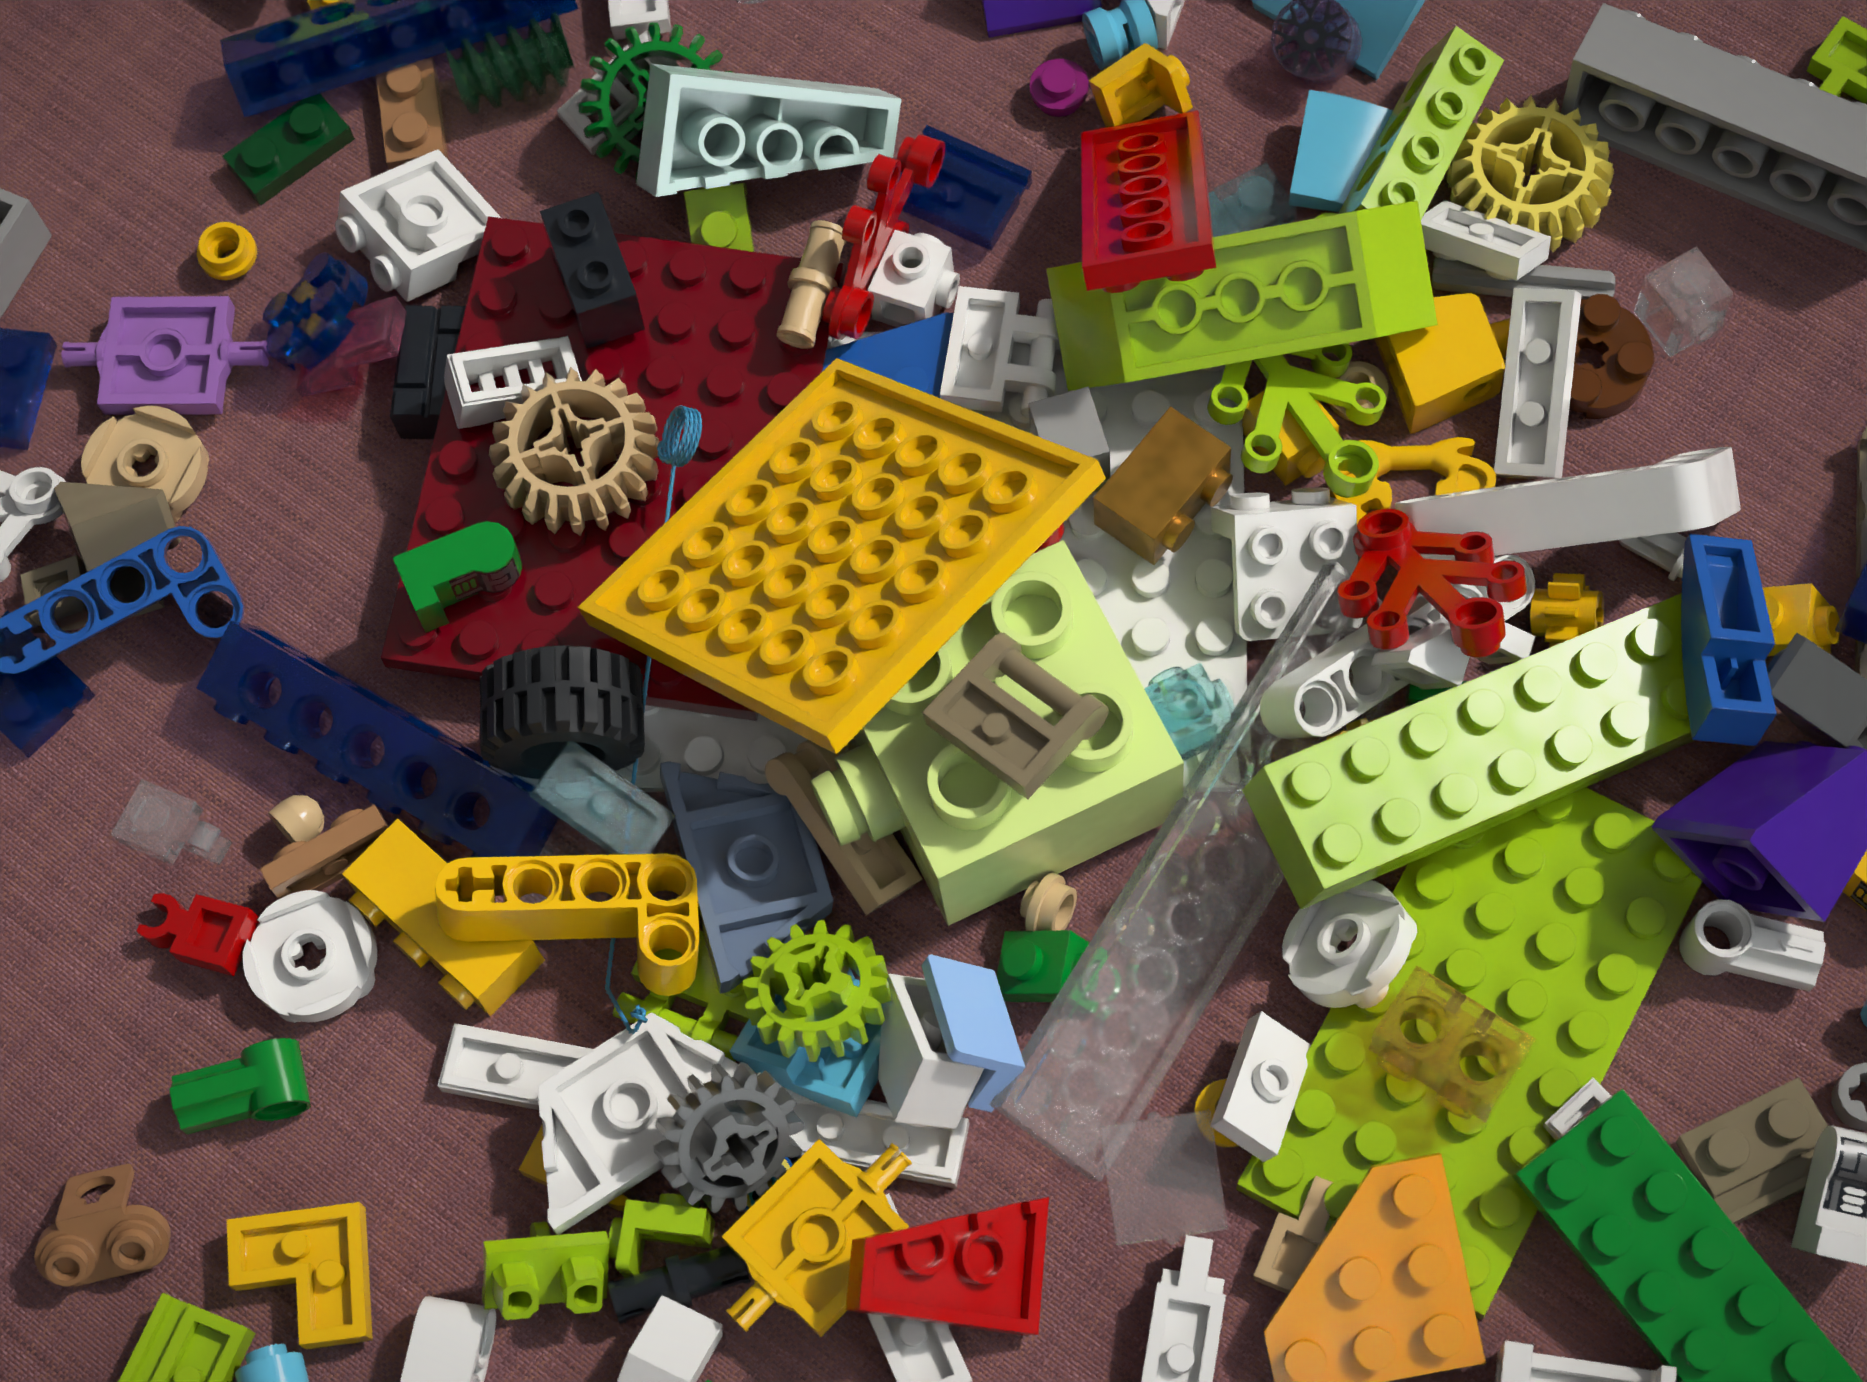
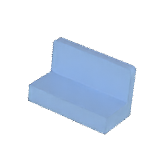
M928 955L921 967L948 1057L955 1062L984 1068L968 1102V1106L992 1112L1026 1068L995 971L935 955Z

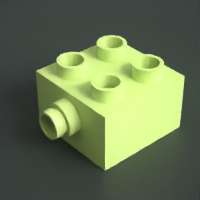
M1062 540L1032 554L903 688L857 733L854 738L859 747L834 758L837 770L832 772L827 770L810 780L822 812L840 846L861 839V835L864 833H868L871 840L875 842L898 830L901 831L949 926L1027 889L1035 880L1041 882L1049 873L1059 874L1181 816L1183 809L1184 762L1065 541ZM999 633H1005L1022 646L1021 653L1079 695L1083 697L1091 694L1108 707L1107 719L1100 730L1090 739L1082 740L1029 799L1019 794L927 726L922 714L925 708L986 643ZM1006 675L996 677L992 681L1051 725L1055 726L1063 717Z

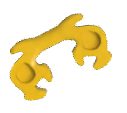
M1455 437L1441 440L1431 445L1388 446L1376 441L1359 440L1370 446L1379 460V468L1371 487L1364 494L1351 498L1338 496L1330 489V497L1355 504L1358 525L1359 520L1367 514L1365 512L1371 509H1391L1392 490L1390 484L1377 479L1390 471L1432 470L1445 476V480L1437 482L1435 495L1495 487L1496 473L1487 463L1470 457L1473 454L1475 445L1474 440L1470 438ZM1340 471L1346 476L1356 478V476L1349 471Z

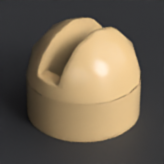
M293 795L281 801L268 812L274 824L291 843L297 841L308 842L320 835L324 827V815L318 802L308 796Z

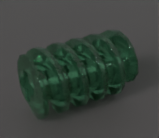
M557 11L550 15L549 32H545L536 19L533 18L528 21V36L526 39L520 36L513 25L506 26L505 45L500 46L490 32L484 33L483 51L479 53L467 38L461 40L459 59H455L445 46L460 98L473 116L479 114L481 95H484L493 108L497 109L502 106L503 89L506 88L517 102L524 101L525 82L529 81L539 95L546 94L548 75H552L563 89L569 85V69H575Z

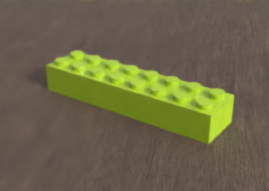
M1682 593L1263 766L1242 791L1300 909L1307 908L1695 741L1692 740L1683 673Z

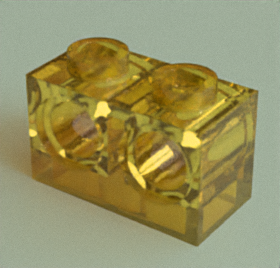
M1416 966L1374 1030L1369 1050L1378 1055L1376 1062L1390 1075L1404 1082H1411L1415 1078L1436 1091V1101L1449 1112L1463 1119H1470L1474 1115L1486 1123L1529 1056L1536 1038L1419 966ZM1411 1019L1423 1020L1433 1027L1437 1038L1426 1044L1413 1043L1403 1035L1400 1025ZM1471 1055L1481 1056L1492 1064L1495 1076L1487 1081L1472 1080L1463 1073L1459 1061Z

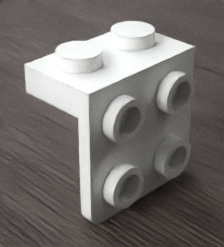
M1314 487L1292 490V500L1270 502L1268 493H1240L1231 495L1232 505L1211 507L1212 532L1232 540L1235 631L1239 637L1247 641L1350 632L1358 626L1360 618H1348L1340 612L1337 594L1338 586L1350 578L1358 564V555L1355 553L1353 544L1354 534L1357 533V511L1355 504L1330 497L1329 488Z

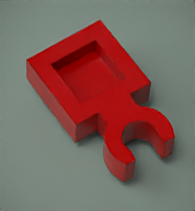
M158 893L153 895L151 902L162 912L167 913V918L157 927L139 924L136 931L145 940L157 948L171 947L169 952L180 962L230 976L235 975L243 958L246 940L251 941L259 923L257 920L259 916L248 907L198 894L195 895L189 910H186L169 894Z

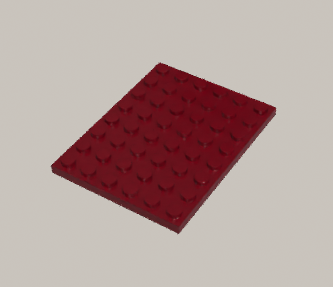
M488 216L455 353L568 336L581 380L586 382L595 369L603 375L605 386L619 378L621 382L625 383L628 395L638 393L644 400L645 412H650V415L654 416L657 426L655 437H658L659 441H662L664 426L675 407L683 405L697 409L702 418L701 437L692 459L683 467L676 466L669 519L822 373L826 350L830 349L832 337L829 335V323L823 321V315L815 335L816 340L813 348L793 347L782 342L776 335L778 327L782 323L791 289L787 284L790 272L794 268L799 267L801 258L614 233L637 294L645 330L587 349L552 255L543 223ZM843 263L838 264L834 277L839 288H842L844 280ZM552 360L542 362L544 372L557 379ZM528 369L518 370L522 385L531 383ZM502 375L494 378L496 388L506 387ZM478 383L470 385L471 392L480 391ZM446 390L407 551L476 523L496 522L506 527L512 534L520 554L522 570L516 583L505 591L496 593L481 591L474 596L443 608L449 623L427 633L424 631L400 576L381 654V660L385 667L480 681L482 670L486 666L494 664L495 660L503 656L545 646H582L609 651L610 653L628 658L629 662L637 664L641 669L644 687L647 655L588 625L578 606L665 524L672 465L662 463L659 457L653 459L658 467L656 480L644 481L648 490L646 501L627 499L631 509L628 519L612 511L607 514L609 525L606 531L596 525L595 519L585 521V528L581 536L573 532L570 521H565L556 534H554L551 530H548L545 517L531 525L524 518L523 507L513 510L506 502L505 490L498 488L493 476L496 466L491 462L489 449L490 445L497 443L492 433L494 422L507 421L506 418L479 426L458 429ZM578 417V418H580V419H582V420H587V421L596 420L595 418H590V417ZM552 426L547 428L535 441L546 437L552 430ZM683 427V429H682V431H681V436H680V438H679V443H680V441H681V439H682V434H683V432H684V427ZM568 436L567 440L571 450L568 453L569 455L574 454L578 465L583 467L584 463L580 453L583 450L582 448H576L573 438ZM621 453L616 454V461L605 465L601 469L597 479L605 475L615 465ZM562 481V482H556V483H553V484H552V485L564 486V487H573V486H574V485L571 484V483L563 482V481ZM651 658L646 705L757 721L758 713Z

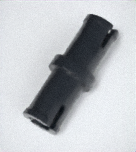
M729 1245L679 1260L678 1254L665 1258L666 1265L617 1281L611 1280L607 1282L620 1325L628 1320L652 1313L662 1295L690 1308L693 1307V1299L742 1283L744 1285L751 1283L745 1261Z

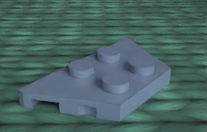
M671 761L660 763V779L681 855L695 870L698 916L719 993L730 992L743 982L744 979L753 974L750 964L753 956L765 958L771 956L767 940L770 937H774L785 944L792 940L790 926L797 924L803 933H806L816 925L818 920L824 919L832 912L833 897L815 838L787 796L775 792L769 783L756 784L746 779V777L720 772L718 779L681 772L680 763Z

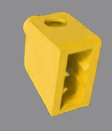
M1473 293L1433 297L1438 325L1374 338L1410 434L1422 431L1495 397L1501 390L1505 372L1503 358H1506L1510 318L1489 324L1480 298Z

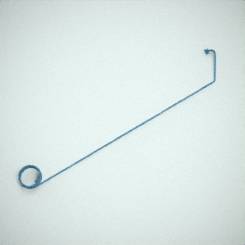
M683 405L675 407L670 413L664 426L662 441L657 446L658 456L662 463L672 465L665 523L670 517L676 466L683 467L692 459L698 447L702 431L700 412L697 409ZM683 427H684V432H683V434H682V439H681V441H680V443H679V438H680V436H681V431H682V429H683ZM647 656L643 687L644 713L651 665V657ZM638 758L633 763L622 854H626ZM611 938L605 990L629 1034H635V1032H638L642 1022L646 1023L648 1021L645 1017L646 1010L637 1005L633 1012L630 1013L631 1017L638 1019L637 1024L632 1029L609 988L616 939Z

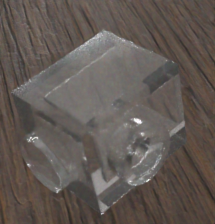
M1696 246L1645 275L1634 312L1667 355L1672 357L1693 344H1701L1709 340L1722 329L1726 322L1724 318L1733 296V291Z

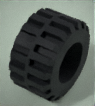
M568 645L545 646L503 656L495 660L494 664L488 665L482 670V676H480V750L483 760L489 761V765L494 768L531 779L552 781L581 780L618 771L636 762L637 758L642 757L645 747L643 674L639 666L629 662L628 658L590 647Z

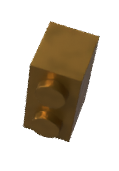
M1170 406L1093 497L1094 524L1149 563L1155 565L1167 550L1174 553L1182 547L1195 526V521L1192 519L1206 503L1211 507L1216 505L1229 489L1233 480V475L1230 474L1231 447Z

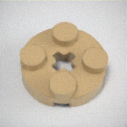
M159 406L133 408L136 413L134 415L126 416L118 422L113 416L102 423L89 438L82 455V475L86 479L87 484L163 489L173 520L176 523L181 518L183 510L187 509L198 497L204 486L208 471V451L191 425L183 416L175 411ZM150 455H156L155 463L157 467L146 476L138 477V474L132 468L134 462H146Z

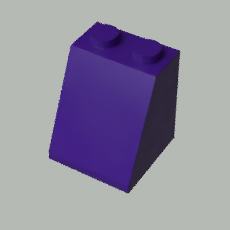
M1764 741L1658 816L1651 828L1718 899L1731 900L1747 910L1825 922L1867 851V750L1854 745L1847 746L1846 748L1817 746L1808 741H1797L1796 744Z

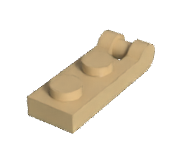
M806 740L798 745L795 754L784 752L769 760L765 765L766 779L775 792L787 796L864 913L868 915L912 888L923 878L893 834L873 842L868 833H864L861 835V839L842 846L839 845L810 783V780L827 770L831 772L837 770L834 758L839 756V753L835 754L810 740Z

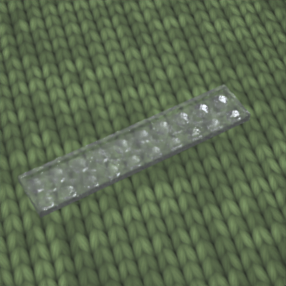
M1338 562L1322 566L1184 789L1183 797L1176 802L1023 1049L1021 1055L1026 1068L995 1095L989 1104L1088 1179L1101 1182L1284 879L1283 872L1242 789L1263 766L1326 741L1328 735L1324 737L1295 739L1276 737L1267 730L1262 722L1260 702L1264 692L1274 682L1367 624L1368 617L1348 618L1340 612L1337 588L1342 582L1348 580L1352 574ZM1378 598L1380 608L1383 601ZM1350 668L1349 681L1352 686L1354 676L1352 673V669ZM1394 694L1351 722L1367 718L1370 722L1372 719L1381 717ZM1301 698L1299 710L1301 717L1304 718L1305 704ZM1346 725L1343 726V727H1341V728L1338 729L1337 731H1340V730H1343V729L1346 730Z

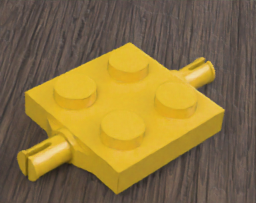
M818 1139L722 1236L723 1240L746 1262L755 1281L726 1310L732 1319L747 1332L748 1328L776 1302L779 1306L796 1312L822 1337L846 1312L852 1239L909 1227L891 1209L883 1191L912 1164L910 1159L903 1152L900 1153L899 1148L891 1143L887 1150L863 1172L860 1168L843 1162Z

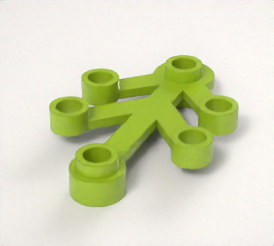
M1345 343L1289 353L1311 359L1315 372L1290 366L1283 355L1255 359L1254 362L1266 377L1267 383L1254 431L1247 435L1241 450V460L1244 466L1256 473H1267L1276 467L1282 452V442L1279 434L1287 407L1326 462L1323 475L1331 491L1345 498L1359 496L1367 492L1379 468V460L1376 453L1370 446L1361 441H1343L1315 401L1319 400L1344 407L1347 417L1358 425L1369 426L1380 419L1386 405V395L1379 386L1369 382L1354 384L1336 379L1342 376L1348 368L1352 357L1350 344ZM1323 353H1333L1340 358V360L1331 361L1327 359L1323 355ZM1252 360L1225 365L1221 383L1213 388L1207 405L1210 417L1217 423L1233 425L1243 418L1249 400L1248 394L1243 387ZM1230 399L1236 403L1237 407L1229 408L1223 406L1219 400ZM1356 400H1367L1375 408H1364ZM1252 447H1264L1271 455L1261 456L1256 454ZM1340 471H1349L1356 476V478L1346 476Z

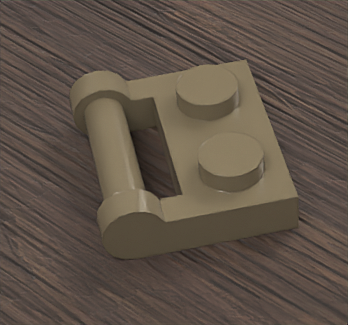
M999 633L986 643L925 708L922 714L927 726L1019 794L1029 799L1082 740L1090 739L1100 730L1107 719L1108 707L1091 694L1083 697L1023 655L1021 653L1022 646L1005 633ZM1006 675L1063 717L1055 726L1051 725L992 681L996 677Z

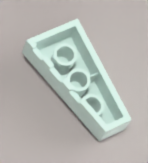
M651 64L636 185L653 196L660 197L677 194V191L699 187L709 189L728 186L730 182L761 177L771 179L788 176V173L817 169L820 171L870 163L874 161L878 154L893 158L901 98L878 88Z

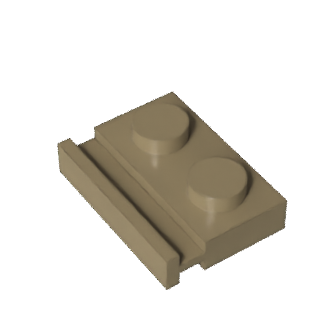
M1798 1077L1680 1135L1676 1140V1144L1696 1179L1733 1224L1736 1225L1805 1191L1816 1143L1828 1125Z

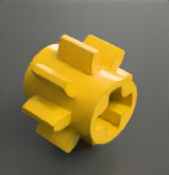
M1554 573L1553 582H1548V589H1535L1530 610L1531 632L1534 636L1545 637V642H1550L1549 648L1603 626L1602 591H1592L1589 586H1585V574Z

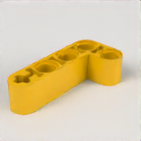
M663 853L461 858L444 865L437 874L435 896L439 926L446 935L455 940L473 942L637 937L638 974L640 981L648 990L658 995H676L688 989L696 978L699 950L697 878L695 870L690 863L678 855ZM668 890L677 893L679 897L667 901L660 900L654 897L653 894L657 891ZM594 892H606L612 895L613 898L604 902H596L586 898V896ZM531 893L547 897L542 902L534 904L525 903L519 898ZM495 896H503V902L495 903ZM472 898V901L461 902V899ZM662 949H673L680 952L683 956L674 960H663L655 956L654 953Z

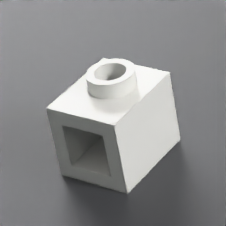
M894 230L868 288V291L874 295L871 312L872 319L895 327H901L939 314L941 307L950 308L956 297L960 282V275L954 272L951 247L944 245L939 239L929 234L916 233L911 235Z

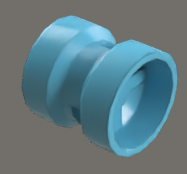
M1122 0L1118 8L1110 11L1097 8L1082 15L1083 28L1089 49L1095 63L1101 70L1108 68L1144 43L1158 50L1155 25L1145 0Z

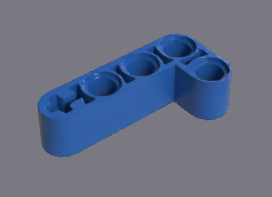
M177 526L158 534L0 618V647L7 642L3 632L8 628L15 635L25 634L39 627L30 619V616L36 612H39V619L44 631L56 641V644L49 649L47 648L45 637L26 644L22 648L26 658L21 662L15 655L3 657L0 653V672L16 674L31 670L171 595L175 598L191 627L205 637L219 638L233 633L239 628L244 619L245 605L241 594L210 540L202 532L192 527ZM181 537L195 539L202 550V560L199 566L187 573L175 571L167 560V550L170 544ZM127 566L138 569L143 574L146 582L143 595L131 603H124L118 600L111 590L113 575L119 569ZM214 591L227 595L233 604L232 618L225 626L219 628H211L205 625L198 615V604L201 598L207 593ZM70 596L82 600L89 612L85 627L75 633H68L62 630L57 625L54 617L55 608L58 603Z

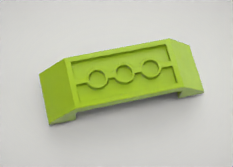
M1418 200L1213 237L1216 268L1204 270L1200 276L1186 281H1170L1163 277L1140 281L1137 287L1125 292L1107 293L1102 289L1086 290L1082 262L1046 269L1068 391L1150 379L1373 339L1438 325Z

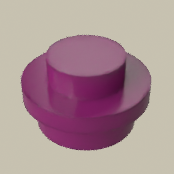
M1052 59L1046 61L1034 70L1030 78V95L1033 102L1050 116L1064 117L1074 113L1084 103L1088 95L1089 84L1087 74L1080 65L1071 60Z

